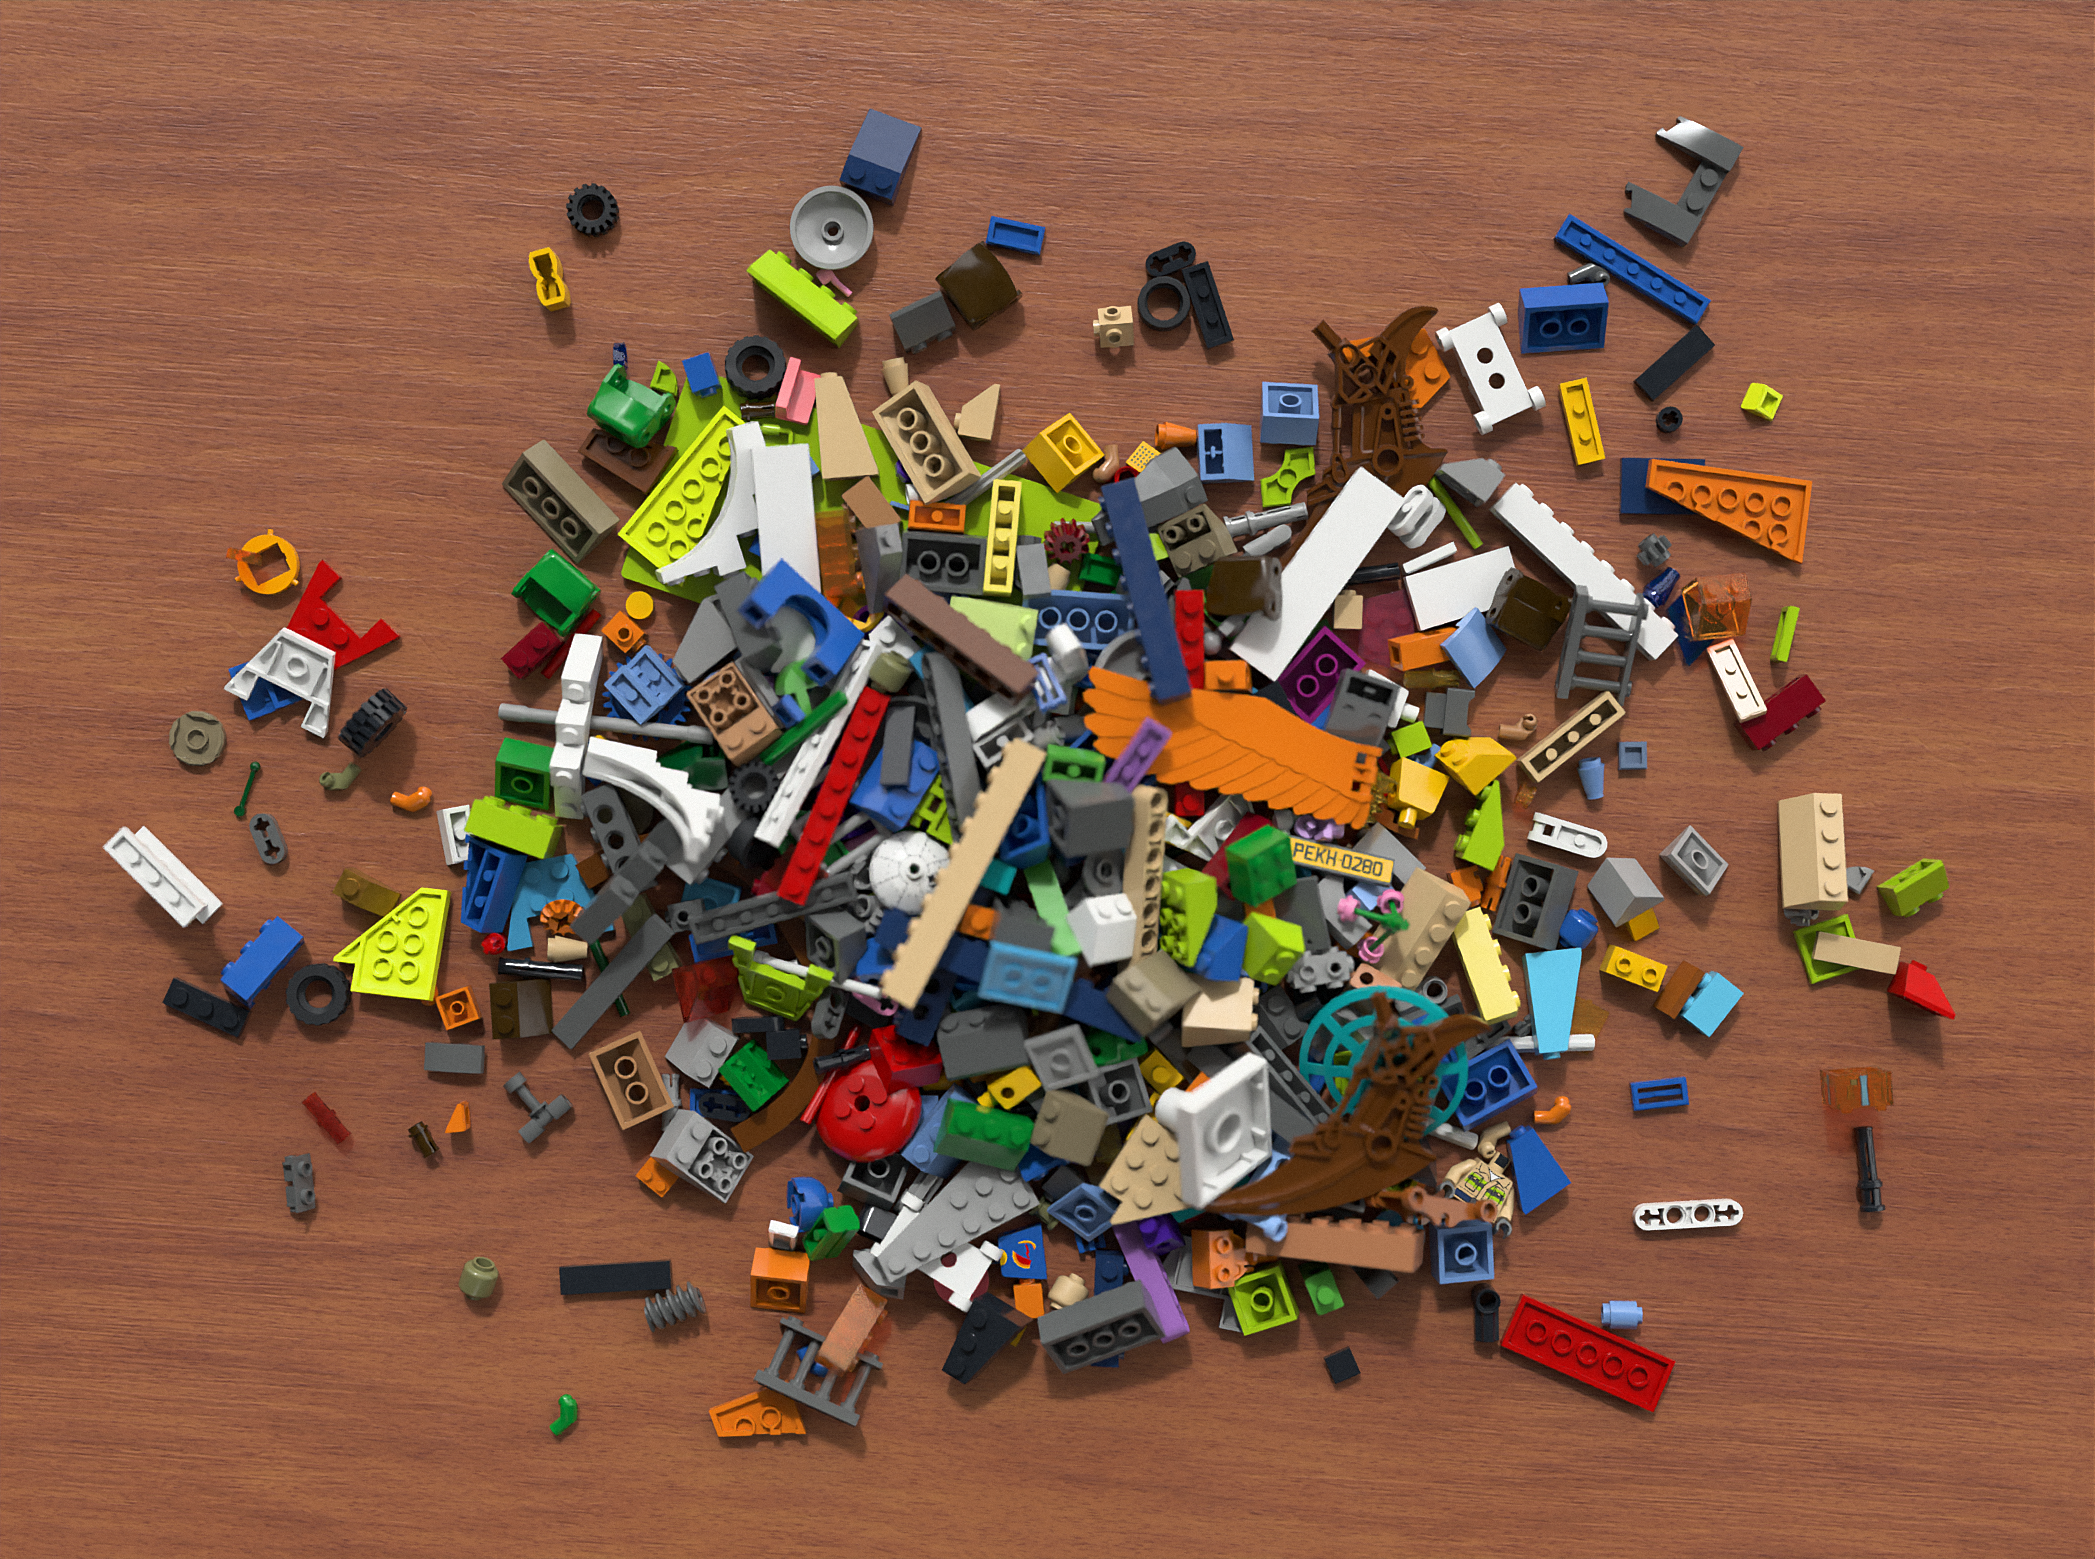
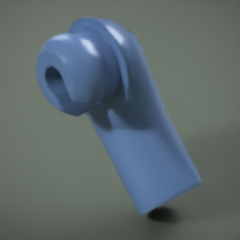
M1433 743L1425 755L1412 754L1406 758L1433 769L1438 761L1434 755L1441 747Z

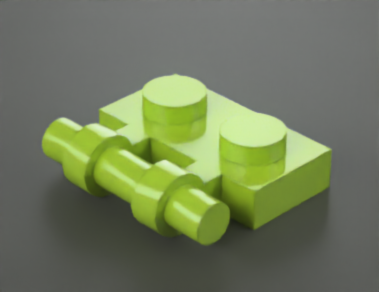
M936 774L919 804L913 810L909 824L919 828L922 820L926 819L930 824L925 832L948 845H952L954 841L950 829L944 790L940 788L942 779L939 774ZM936 796L942 799L934 814L928 809Z

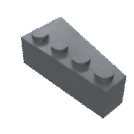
M995 890L987 909L994 910L988 936L990 944L995 942L1049 953L1056 927L1052 924H1047L1048 920L1044 917L1037 919L1038 912L1029 908L1028 904L1017 895L1011 893L1004 894Z

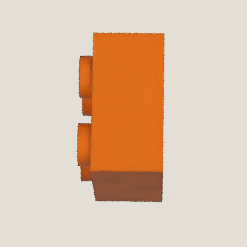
M471 985L435 998L446 1030L482 1018Z
M651 1157L635 1175L661 1197L667 1193L679 1178V1176L667 1170Z

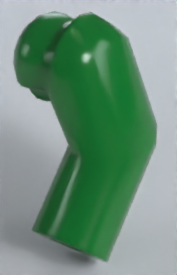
M564 1394L559 1398L560 1417L549 1426L556 1436H559L577 1420L578 1404L570 1394Z

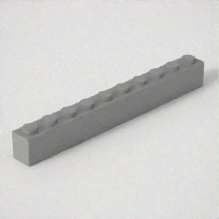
M838 671V673L832 679H830L829 682H837L841 672ZM870 676L868 677L865 684V687L868 688L873 682ZM819 685L815 686L808 694L812 711L827 700L831 692L825 685L822 687ZM785 727V728H782V729H780V730L782 731L783 734H785V733H786L787 731H789L790 729H787V728ZM806 739L771 766L776 772L780 783L785 779ZM760 754L754 757L752 761L761 762ZM751 777L744 785L746 795L751 798L762 796L766 790V784L760 777ZM729 788L719 798V806L723 807L720 824L714 823L712 833H708L709 838L706 851H700L698 861L686 860L683 843L665 863L691 886L695 883L700 885L710 874V871L707 870L714 861L719 863L728 853L726 847L734 829L740 822L754 814L748 811L745 812L735 804L731 798Z

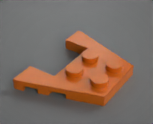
M1425 328L1421 329L1415 337L1406 359V375L1414 379L1413 387L1408 389L1410 400L1419 399L1420 401L1419 404L1411 405L1412 408H1422L1450 378ZM1373 337L1352 340L1350 342L1357 346ZM1372 344L1360 349L1367 358L1372 356L1368 352ZM1344 348L1341 352L1346 362L1349 363L1352 360V352L1348 348ZM1407 379L1404 381V385L1408 384ZM1398 382L1391 383L1393 388L1399 387ZM1401 393L1399 394L1400 401H1403V394Z

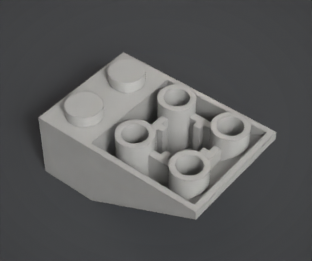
M678 1109L650 1155L651 1158L670 1172L725 1204L754 1157L748 1151L744 1153L740 1145L697 1112Z

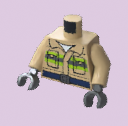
M1497 1151L1489 1164L1477 1157L1474 1160L1467 1159L1453 1165L1443 1179V1182L1434 1188V1192L1438 1193L1443 1189L1445 1191V1199L1455 1196L1462 1202L1474 1204L1481 1199L1494 1201L1498 1208L1496 1217L1498 1223L1492 1227V1234L1495 1235L1499 1228L1504 1232L1503 1240L1511 1234L1512 1227L1510 1222L1514 1210V1188L1512 1187L1513 1182L1502 1174L1511 1160Z

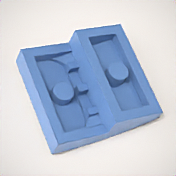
M1476 607L1455 625L1457 630L1440 644L1466 683L1472 688H1475L1483 681L1507 650Z
M644 646L627 665H622L604 684L640 725H643L658 713L686 686L650 646Z

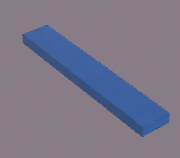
M1571 214L1566 217L1554 237V240L1593 264L1605 269L1611 275L1693 325L1698 323L1711 301Z

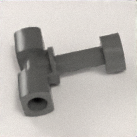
M518 1072L503 1087L509 1094L515 1091L532 1111L528 1115L532 1120L518 1131L530 1144L546 1130L544 1127L554 1118L556 1120L559 1119L573 1105L564 1094L559 1095L550 1104L546 1101L540 1104L523 1084L527 1079L521 1072Z

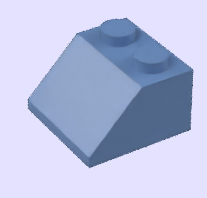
M1262 382L1260 442L1297 444L1301 446L1316 445L1319 424L1318 385Z

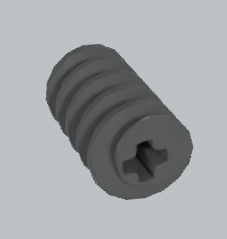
M690 1281L687 1282V1291H683L679 1285L676 1286V1295H673L667 1289L666 1299H663L659 1293H656L655 1303H652L649 1297H645V1317L652 1332H655L656 1326L659 1329H664L666 1321L670 1325H675L677 1318L682 1322L685 1321L687 1313L692 1318L696 1317L697 1309L702 1314L706 1313L703 1296L699 1288H694Z

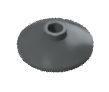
M1120 848L1088 853L1086 855L1083 865L1084 882L1090 893L1097 898L1118 895L1123 889L1125 855Z

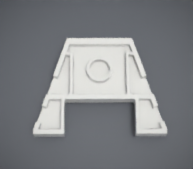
M284 627L225 686L224 690L248 700L259 677H262L311 701L312 704L301 727L324 738L328 732L335 652Z
M1222 794L1188 831L1176 817L1170 814L1166 818L1165 841L1210 861L1247 811L1255 813L1252 803L1244 799L1243 794Z

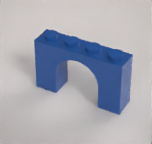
M781 558L764 574L737 611L757 630L768 622L780 607L792 608L805 616L814 630L816 641L813 651L800 669L822 687L838 673L865 634Z

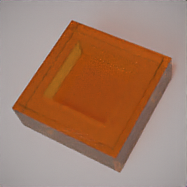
M231 547L230 549L228 548L226 558L261 566L263 559L261 554Z

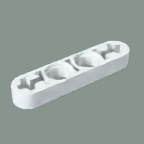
M1732 1199L1659 1202L1638 1205L1634 1209L1632 1217L1635 1224L1643 1230L1732 1226L1741 1221L1743 1210L1740 1204ZM1713 1205H1716L1715 1209L1718 1211H1725L1728 1208L1727 1205H1730L1736 1212L1731 1214V1219H1728L1724 1214H1716L1717 1220H1715ZM1700 1206L1707 1207L1709 1212L1707 1219L1704 1221H1697L1694 1216L1695 1210ZM1661 1208V1224H1659L1660 1220L1658 1218L1648 1219L1647 1224L1642 1219H1639L1641 1215H1644V1210H1647L1652 1215H1658V1209ZM1671 1208H1678L1681 1211V1218L1675 1223L1669 1222L1666 1217L1668 1210Z

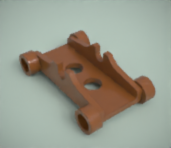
M1408 1187L1404 1192L1387 1191L1384 1189L1364 1197L1368 1207H1383L1394 1211L1402 1217L1404 1223H1413V1215L1416 1212L1418 1214L1417 1225L1423 1226L1429 1221L1434 1225H1440L1441 1219L1445 1220L1446 1227H1454L1462 1220L1492 1222L1498 1214L1497 1205L1492 1200L1481 1199L1474 1204L1457 1201L1453 1198L1445 1199L1428 1196L1420 1187Z

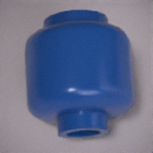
M1583 908L1579 910L1571 909L1565 915L1561 925L1559 942L1568 949H1573L1574 947L1585 949L1598 933L1597 919Z

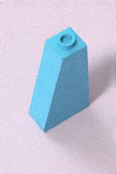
M1581 948L1527 953L1522 956L1535 1056L1543 1055L1544 1060L1560 1058V1053L1568 1050L1582 955Z

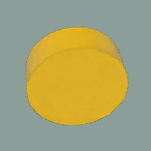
M642 591L632 593L626 601L628 614L640 620L650 617L655 608L653 598Z

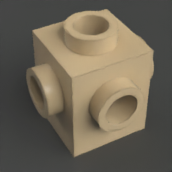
M1110 306L1098 309V320H1093L1094 337H1100L1101 348L1134 345L1131 306Z

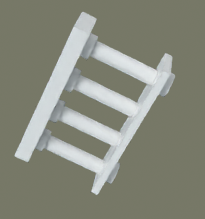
M145 826L135 835L127 827H123L103 847L183 927L188 926L195 918L204 924L223 905Z

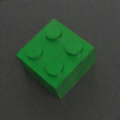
M1266 825L1225 848L1232 897L1256 907L1297 884L1289 834Z

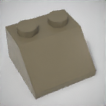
M1069 1089L1047 1091L1032 1132L1030 1143L1049 1155L1087 1166L1091 1165L1109 1114Z

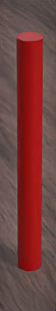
M854 1023L840 1049H852L863 1028ZM840 1069L825 1074L800 1119L801 1122L806 1125L811 1124Z

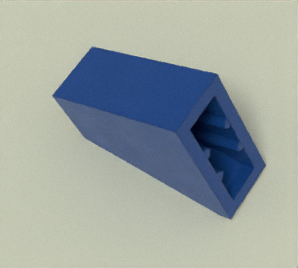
M1520 1125L1509 1134L1511 1137L1506 1140L1509 1159L1511 1160L1510 1167L1517 1204L1526 1215L1571 1182L1535 1130L1529 1125L1526 1127Z

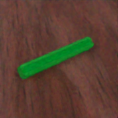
M840 690L836 691L760 753L761 762L770 767L844 708L849 703L847 695Z

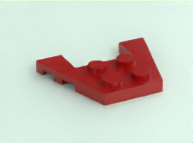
M321 560L287 629L335 652L334 671L356 661V659L398 640L401 636L381 618L361 638L323 600V597L342 577L325 560Z

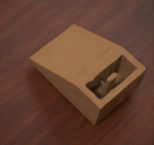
M733 662L686 693L730 760L738 768L741 767V764H746L784 735Z

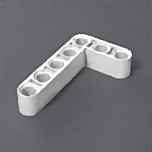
M1061 625L1053 629L1046 637L1051 654L1048 661L1062 690L1065 691L1088 674L1089 666L1083 647L1068 626ZM1041 663L1038 667L1054 698L1058 694L1043 663ZM1037 679L1036 688L1045 704L1048 702V699ZM1032 692L1015 708L994 694L967 712L972 742L976 743L1018 715L1023 719L1039 707Z

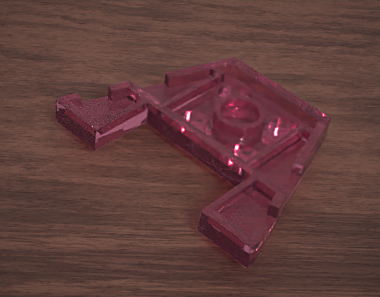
M1403 589L1364 599L1362 629L1359 630L1357 655L1409 678L1423 682L1433 688H1439L1440 662L1405 671L1391 667L1388 639L1414 634L1415 617L1407 590Z

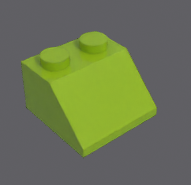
M1925 858L1877 886L1892 914L1896 916L1904 915L1905 918L1917 913L1920 910L1918 906L1927 901L1928 903H1933L1944 896L1942 892L1949 888L1943 862L1937 859Z
M1252 912L1242 923L1248 926L1241 968L1252 979L1276 986L1305 953L1301 926Z
M1282 1260L1257 1267L1253 1272H1246L1234 1281L1235 1287H1228L1244 1336L1296 1320L1300 1312Z

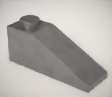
M898 523L855 530L869 614L884 612L882 607L885 593L899 580L902 546Z

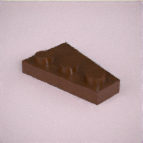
M596 428L592 429L578 450L581 455L647 496L679 451L677 447L654 444L652 441H649L643 448H634L609 432Z

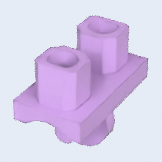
M1302 815L1295 821L1294 830L1299 837L1329 844L1333 838L1339 839L1343 837L1345 824L1337 825L1334 818L1316 819L1311 815Z

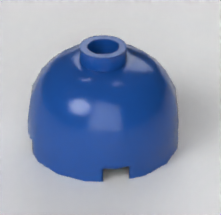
M813 1177L791 1178V1181H788L786 1192L787 1208H791L794 1217H789L790 1224L799 1227L798 1233L808 1232L825 1208L834 1207L832 1193H827L825 1186Z

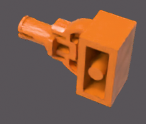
M1221 1228L1191 1230L1193 1286L1210 1289L1235 1287V1280L1239 1279L1246 1272L1254 1271V1267L1244 1265H1256L1257 1263L1265 1262L1273 1263L1277 1260L1276 1255L1246 1252V1246H1244L1246 1245V1239L1233 1234V1230Z

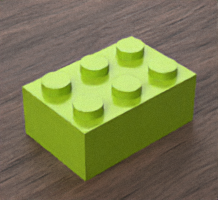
M491 795L490 797L484 796V799L474 800L464 828L465 832L542 859L553 858L564 826L557 824V818L545 814H537V817L531 815V809L520 805L505 806V800Z

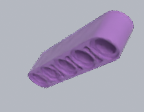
M1132 1220L1114 1224L1112 1228L1135 1281L1140 1279L1151 1294L1166 1337L1161 1338V1341L1165 1344L1190 1333L1187 1320L1158 1254L1147 1249L1136 1221Z

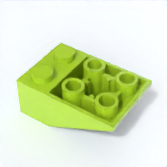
M1492 780L1475 795V799H1478L1474 810L1469 809L1464 820V824L1467 825L1463 835H1458L1453 847L1456 850L1455 857L1494 871L1504 847L1499 781Z
M1190 868L1162 872L1159 921L1162 929L1160 947L1172 959L1189 967L1194 966L1217 907L1215 878Z

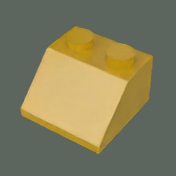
M1071 413L1040 432L1022 450L1056 493H1059L1105 456Z
M1454 737L1451 741L1444 743L1434 755L1449 775L1473 795H1477L1517 759L1514 754L1490 737Z

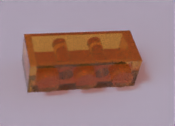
M848 509L814 513L824 597L826 599L859 596L858 588H863L862 572H856L855 561L860 560L858 544H853L852 533H855V530H857L855 516H849Z
M859 1284L816 1354L814 1361L840 1377H843L847 1370L852 1373L860 1360L856 1356L860 1347L867 1348L874 1336L870 1332L875 1323L880 1326L888 1313L884 1309L888 1300L864 1285Z

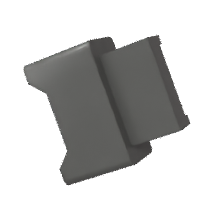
M1445 688L1444 694L1425 692L1424 726L1440 728V735L1471 737L1472 730L1467 725L1469 702L1475 697V690Z

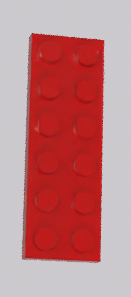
M1521 1293L1499 1343L1505 1348L1651 1412H1654L1675 1364V1361L1667 1356Z

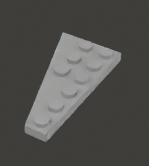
M970 1161L884 1249L877 1259L890 1283L1039 1205V1202L1029 1182H1025L1018 1165L1014 1171Z

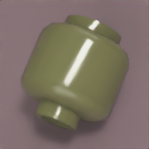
M891 650L889 653L882 652L869 670V676L873 680L871 685L884 694L887 691H899L911 673L908 666L909 661L894 650Z
M475 1257L464 1264L458 1286L465 1293V1296L471 1300L487 1298L494 1291L499 1271L492 1260L485 1257Z

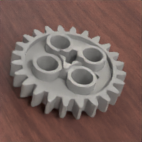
M876 850L865 855L866 859L859 864L853 863L840 872H851L856 890L873 891L869 870ZM858 894V900L839 905L856 920L864 924L867 930L866 937H869V933H877V926L879 927L885 909L889 910L877 896Z

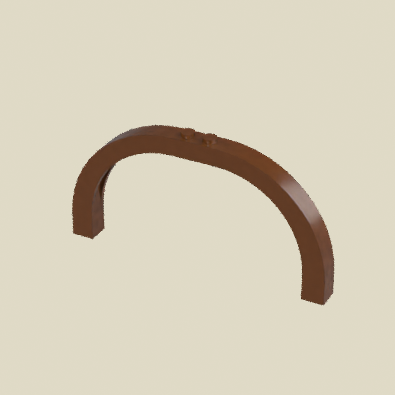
M650 833L639 835L641 843ZM624 840L612 844V847L617 850L622 848ZM603 849L575 865L589 889L595 888L614 876L612 869L608 870L601 856V854L605 853ZM729 850L719 863L715 861L712 863L730 871L751 888L755 878L760 880L763 873L768 871L764 865L754 869L744 867L729 854ZM798 916L777 922L801 965L805 967H810L811 964L815 965L807 958L805 922ZM832 994L830 997V1004L834 1008L836 1000L834 995ZM819 997L813 1000L814 1013ZM838 1033L831 1039H817L812 1034L806 1059L791 1085L769 1105L731 1128L744 1153L783 1130L809 1104L826 1074H816L813 1067V1058L834 1053Z

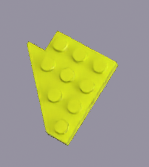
M421 887L338 953L333 961L355 964L351 991L433 1001L451 892Z

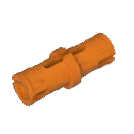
M1500 855L1494 871L1491 870L1489 877L1485 878L1487 885L1481 904H1479L1480 907L1487 909L1491 898L1488 909L1495 912L1502 888H1506L1507 883H1505V879L1513 860L1512 858L1504 857L1502 867H1500L1503 859L1502 855Z

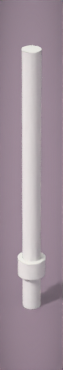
M756 950L754 953L753 961L762 965L768 964L776 970L806 978L809 967L770 957L769 953ZM832 979L829 984L830 986L875 999H880L882 996V988L846 979L842 984H838Z

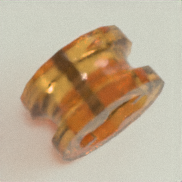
M1523 781L1515 794L1513 804L1521 803L1523 805L1522 808L1527 809L1534 798L1537 787H1528L1527 782Z

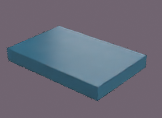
M992 942L978 995L979 997L1062 1013L1076 967V959Z

